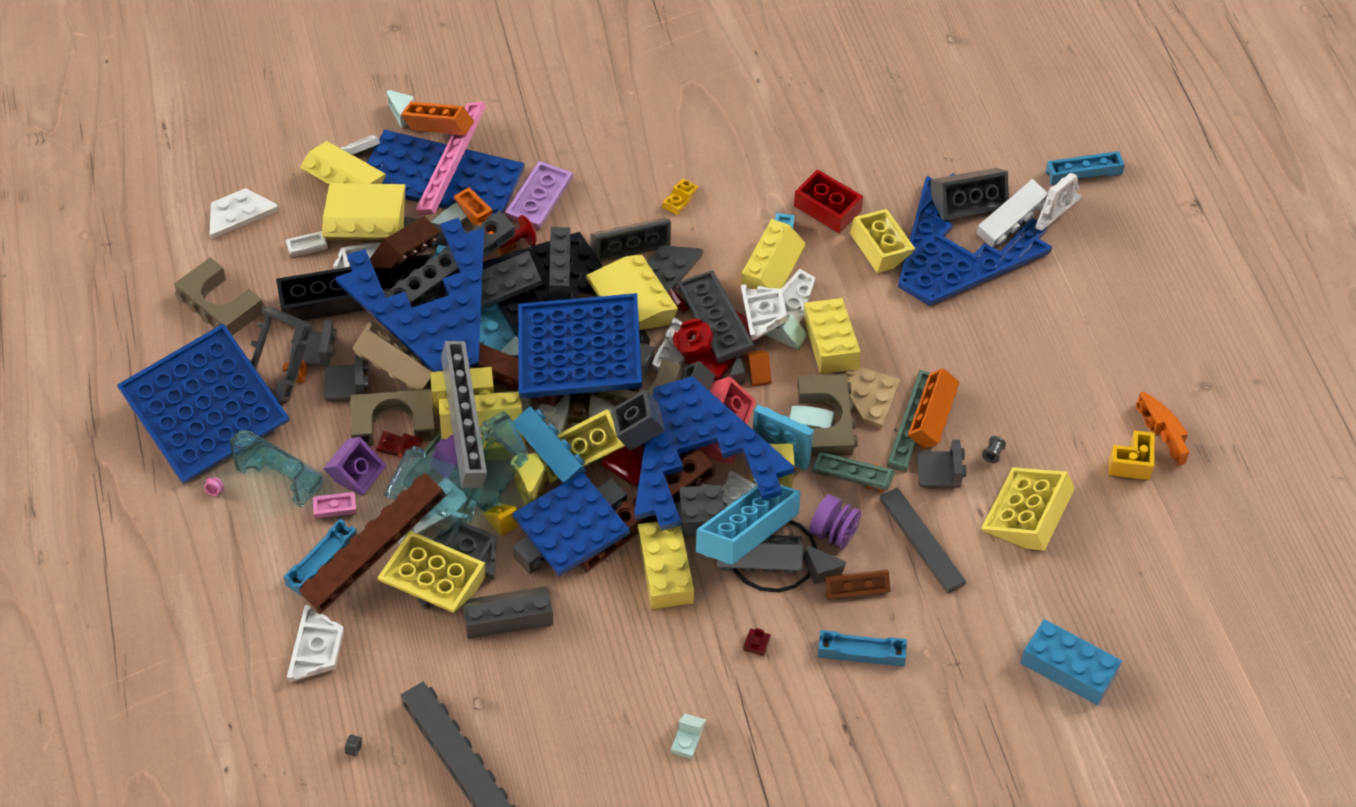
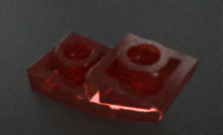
M383 431L376 451L399 457L417 458L423 439L407 433L399 436Z

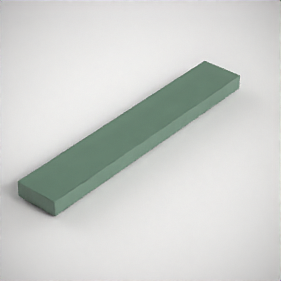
M919 370L887 463L889 468L903 472L908 470L916 446V442L908 436L930 372Z

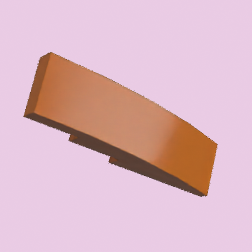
M469 187L454 196L455 201L474 226L481 225L488 216L493 214V210ZM517 242L496 251L500 256H503L517 248Z

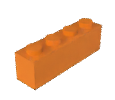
M410 101L401 113L410 129L415 131L465 136L474 123L464 106Z
M944 368L929 374L908 436L923 449L936 446L941 441L943 429L947 424V417L952 409L954 397L957 394L959 381Z

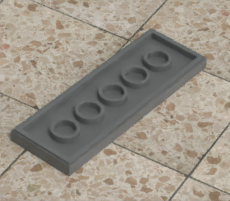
M713 270L677 282V287L694 319H700L710 326L713 332L711 351L718 364L756 351L752 339Z

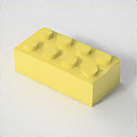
M843 298L804 303L803 321L820 374L859 369L861 351Z
M658 521L638 524V542L651 609L694 604V586L681 525L661 531Z

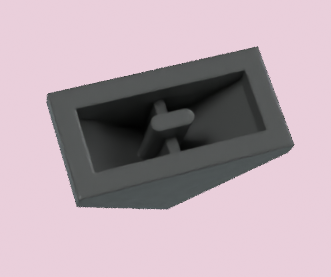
M807 545L802 558L814 584L825 581L824 577L842 575L847 563Z

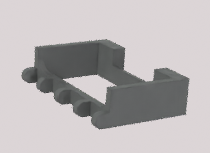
M263 305L261 313L266 314L264 323L257 322L256 326L261 328L258 342L251 341L250 345L256 348L250 362L257 369L272 318L296 327L291 341L295 346L284 380H279L276 390L268 387L277 401H288L297 379L313 325L270 306Z

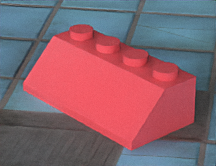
M730 376L713 382L710 392L748 424L756 400ZM718 443L697 448L709 459L727 464H733L736 455L723 458Z

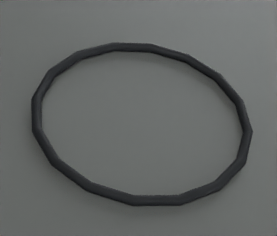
M791 519L789 523L798 526L809 537L812 547L817 549L812 534L802 524ZM733 568V572L745 584L760 591L782 592L794 589L810 577L808 571L807 575L794 585L782 588H768L746 580L736 568Z

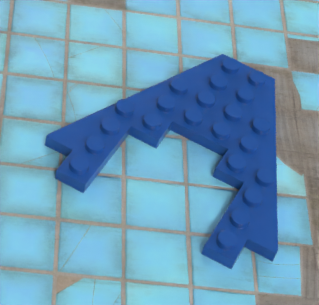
M927 176L909 240L914 246L915 251L904 260L898 287L929 306L1049 254L1053 246L1040 240L1046 233L1047 227L1042 231L1035 228L1037 220L1031 218L1001 252L983 243L973 254L945 238L952 229V224L939 217L940 214L931 195V179L933 178Z
M459 218L440 224L442 233L460 272L443 278V284L448 296L413 308L405 291L386 298L366 249L347 254V260L352 272L335 277L337 284L433 372L443 371L441 354L445 341H465L469 368L479 366L484 229L481 228L465 233Z
M691 376L653 388L652 397L659 403L665 431L645 442L634 512L636 520L655 515L661 531L680 526L681 520L665 476L683 471V465L679 457L680 453L718 443L723 458L744 453L762 501L783 495L778 478L795 473L794 466L698 380Z

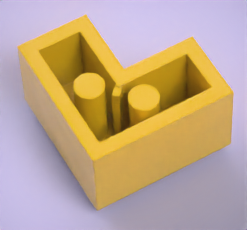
M1134 430L1130 447L1113 445L1109 456L1108 475L1150 480L1154 468L1155 433Z

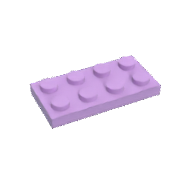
M539 161L506 210L505 216L518 222L519 216L524 215L530 220L534 228L540 230L571 182L573 173Z

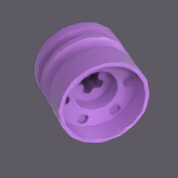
M828 494L822 500L812 518L809 533L821 540L825 539L830 533L829 544L833 545L836 543V547L842 550L855 535L862 511L858 508L852 510L853 507L850 504H847L841 510L842 500Z

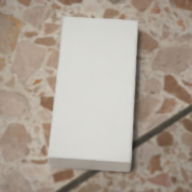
M371 135L340 149L353 155L380 144L378 137Z
M322 231L285 240L290 258L328 249L326 239L322 237Z

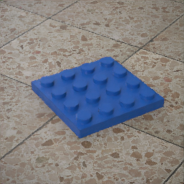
M584 472L578 474L566 484H561L512 513L513 519L559 577L630 534V529Z

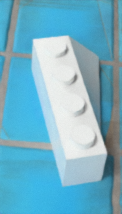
M1033 179L1030 180L979 224L976 234L993 248L997 244L999 246L1002 245L1010 233L1014 234L1019 230L1020 224L1024 221L1028 222L1034 216L1035 211L1042 210L1048 193Z

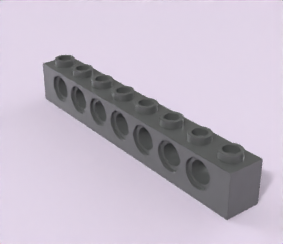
M501 211L491 214L485 222L474 226L471 230L472 232L481 228L484 229L483 259L515 236V226ZM445 247L435 258L427 260L421 268L413 270L406 279L398 281L388 292L385 291V297L387 298L405 291L413 308L421 305L445 287L443 278L460 273L449 247ZM412 287H419L416 290L411 289Z

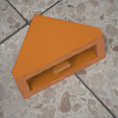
M759 350L744 354L752 386L772 384L769 353Z

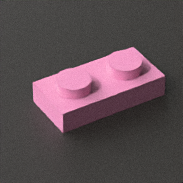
M355 492L313 497L314 518L357 514Z

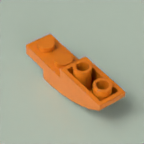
M1140 392L1136 408L1144 417L1146 427L1150 428L1151 432L1155 433V435H1161L1162 441L1166 442L1171 457L1175 459L1178 465L1186 464L1189 450L1185 444L1188 436L1186 429L1164 404L1146 392Z

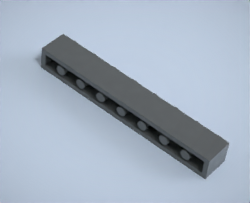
M423 681L401 694L403 707L472 807H516L514 804L510 805L507 801L508 796L502 787L498 788L495 784L496 779L490 770L486 771L481 756L478 753L474 754L469 739L466 736L462 737L458 723L455 720L451 721L448 717L449 712L443 703L439 704L437 695L432 687L428 688Z

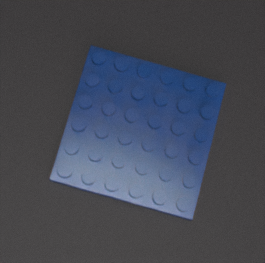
M637 293L518 304L519 398L643 388Z
M224 323L117 384V388L182 484L187 483L290 421L289 416Z

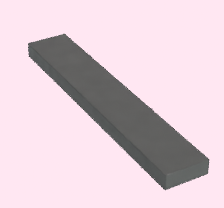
M897 487L880 495L882 504L944 590L950 593L964 586L966 580Z

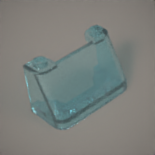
M505 411L484 421L479 428L483 435L481 440L487 470L483 488H461L459 471L456 470L449 477L483 512L491 507L494 509L502 501L500 497L518 469L529 459L527 457L528 450L511 417Z
M239 431L229 441L238 471L243 474L249 468H255L257 471H260L265 465L276 470L293 481V484L290 486L291 491L294 492L292 501L299 507H302L323 483L322 474L318 469L251 431Z
M412 446L411 449L407 448L384 496L396 500L400 492L407 490L415 478L420 475L422 476L426 472L446 494V497L430 513L460 523H471L482 488H461L458 466L427 456L423 453L424 449L416 446Z

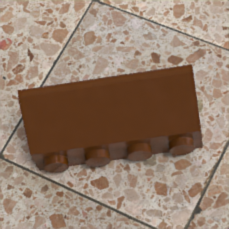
M425 216L386 237L370 257L373 268H393L398 264L400 266L403 265L408 258L411 260L418 252L421 254L427 247H433L437 243V236L441 231Z

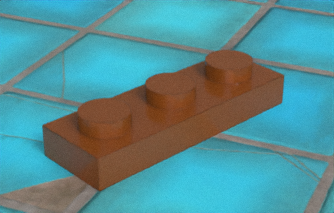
M887 569L824 577L827 599L891 592L889 571Z

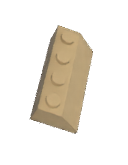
M372 321L368 322L352 347L357 356L363 359L366 357L372 361V365L380 370L383 368L388 371L390 377L397 381L399 379L402 380L410 390L423 389L431 378L430 372H433L394 335Z

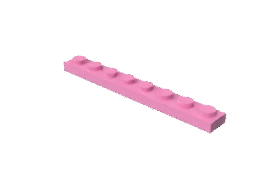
M483 101L467 103L465 109L474 123L465 136L452 134L416 208L418 215L435 214L486 108Z

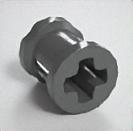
M991 436L988 442L989 445L984 449L982 456L988 462L997 463L1000 460L1001 451L1006 447V442L1001 437Z

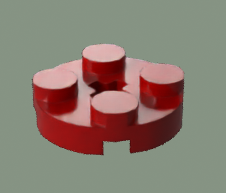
M700 319L685 321L680 325L681 328L678 332L675 331L673 335L674 346L683 357L696 356L711 349L713 332L710 326ZM693 335L696 336V338H695L694 340H689V339H692V336H693Z

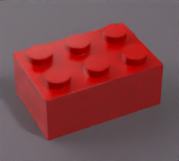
M818 169L795 191L794 207L839 234L862 211L863 196Z

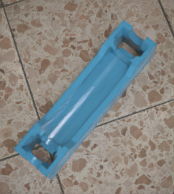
M1117 151L1048 161L1046 174L1050 175V184L1054 185L1070 173L1077 175L1078 179L1101 175L1108 177L1122 175L1125 164L1120 152Z
M339 519L308 555L283 576L285 585L302 596L299 592L302 584L306 580L312 579L322 565L328 564L338 550L344 549L349 544L350 539L357 534L356 529L352 526L350 528L347 527L345 521ZM299 580L301 583H294L293 581Z
M820 630L818 657L904 667L907 639L892 637L886 639ZM823 642H828L829 648L824 647ZM896 650H901V655H896Z

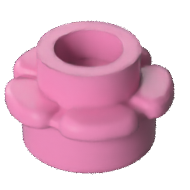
M209 477L206 479L204 489L209 495L217 496L224 491V485L221 479Z

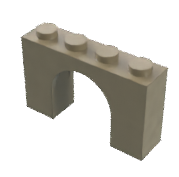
M210 257L174 283L175 295L179 301H184L188 304L192 312H197L201 315L207 324L210 323L216 328L224 323L233 336L262 314L263 302L250 289L227 304L216 305L205 300L207 294L226 280L223 267Z
M661 360L654 383L646 389L651 396L653 395L654 387L680 380L682 375L681 364ZM623 389L591 393L594 394L593 397L611 400L613 403L620 405L642 391L633 392Z
M847 374L798 376L797 393L799 404H828L836 409L840 415V421L834 426L814 429L811 457L818 456L819 452L836 456L853 455L854 447H857V435H853L855 417H851L853 399H849L851 382H847Z
M432 389L350 395L352 438L361 437L368 446L374 445L373 428L376 419L388 411H402L413 419L415 442L432 441L435 437Z

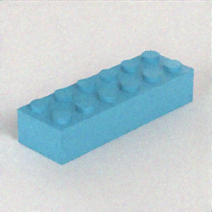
M780 485L783 495L762 501L758 488L755 486L697 529L696 552L708 558L720 560L725 564L733 565L799 514L801 491Z

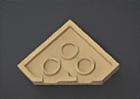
M863 367L855 370L840 371L838 375L847 374V382H851L849 399H853V408L858 412L861 422L882 429L901 379Z

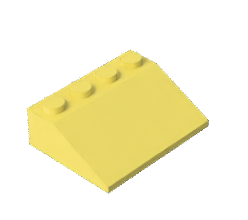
M330 183L323 214L322 237L332 241H383L386 237L404 228L406 185Z
M642 254L623 257L586 276L598 297L637 293L639 330L671 325L678 308Z
M1012 467L981 530L1025 549L1045 551L1075 490L1068 472Z
M409 531L377 578L383 583L454 613L476 593L486 578L485 562Z

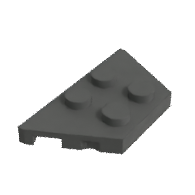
M661 245L647 263L668 292L670 289L674 290L677 287V282L683 280L701 258L703 250L700 248Z
M458 520L450 525L448 529H443L437 533V537L432 539L435 542L485 562L486 577L492 580L495 579V535Z

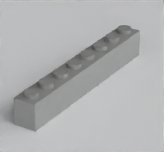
M445 341L441 360L461 488H483L487 470L465 341Z

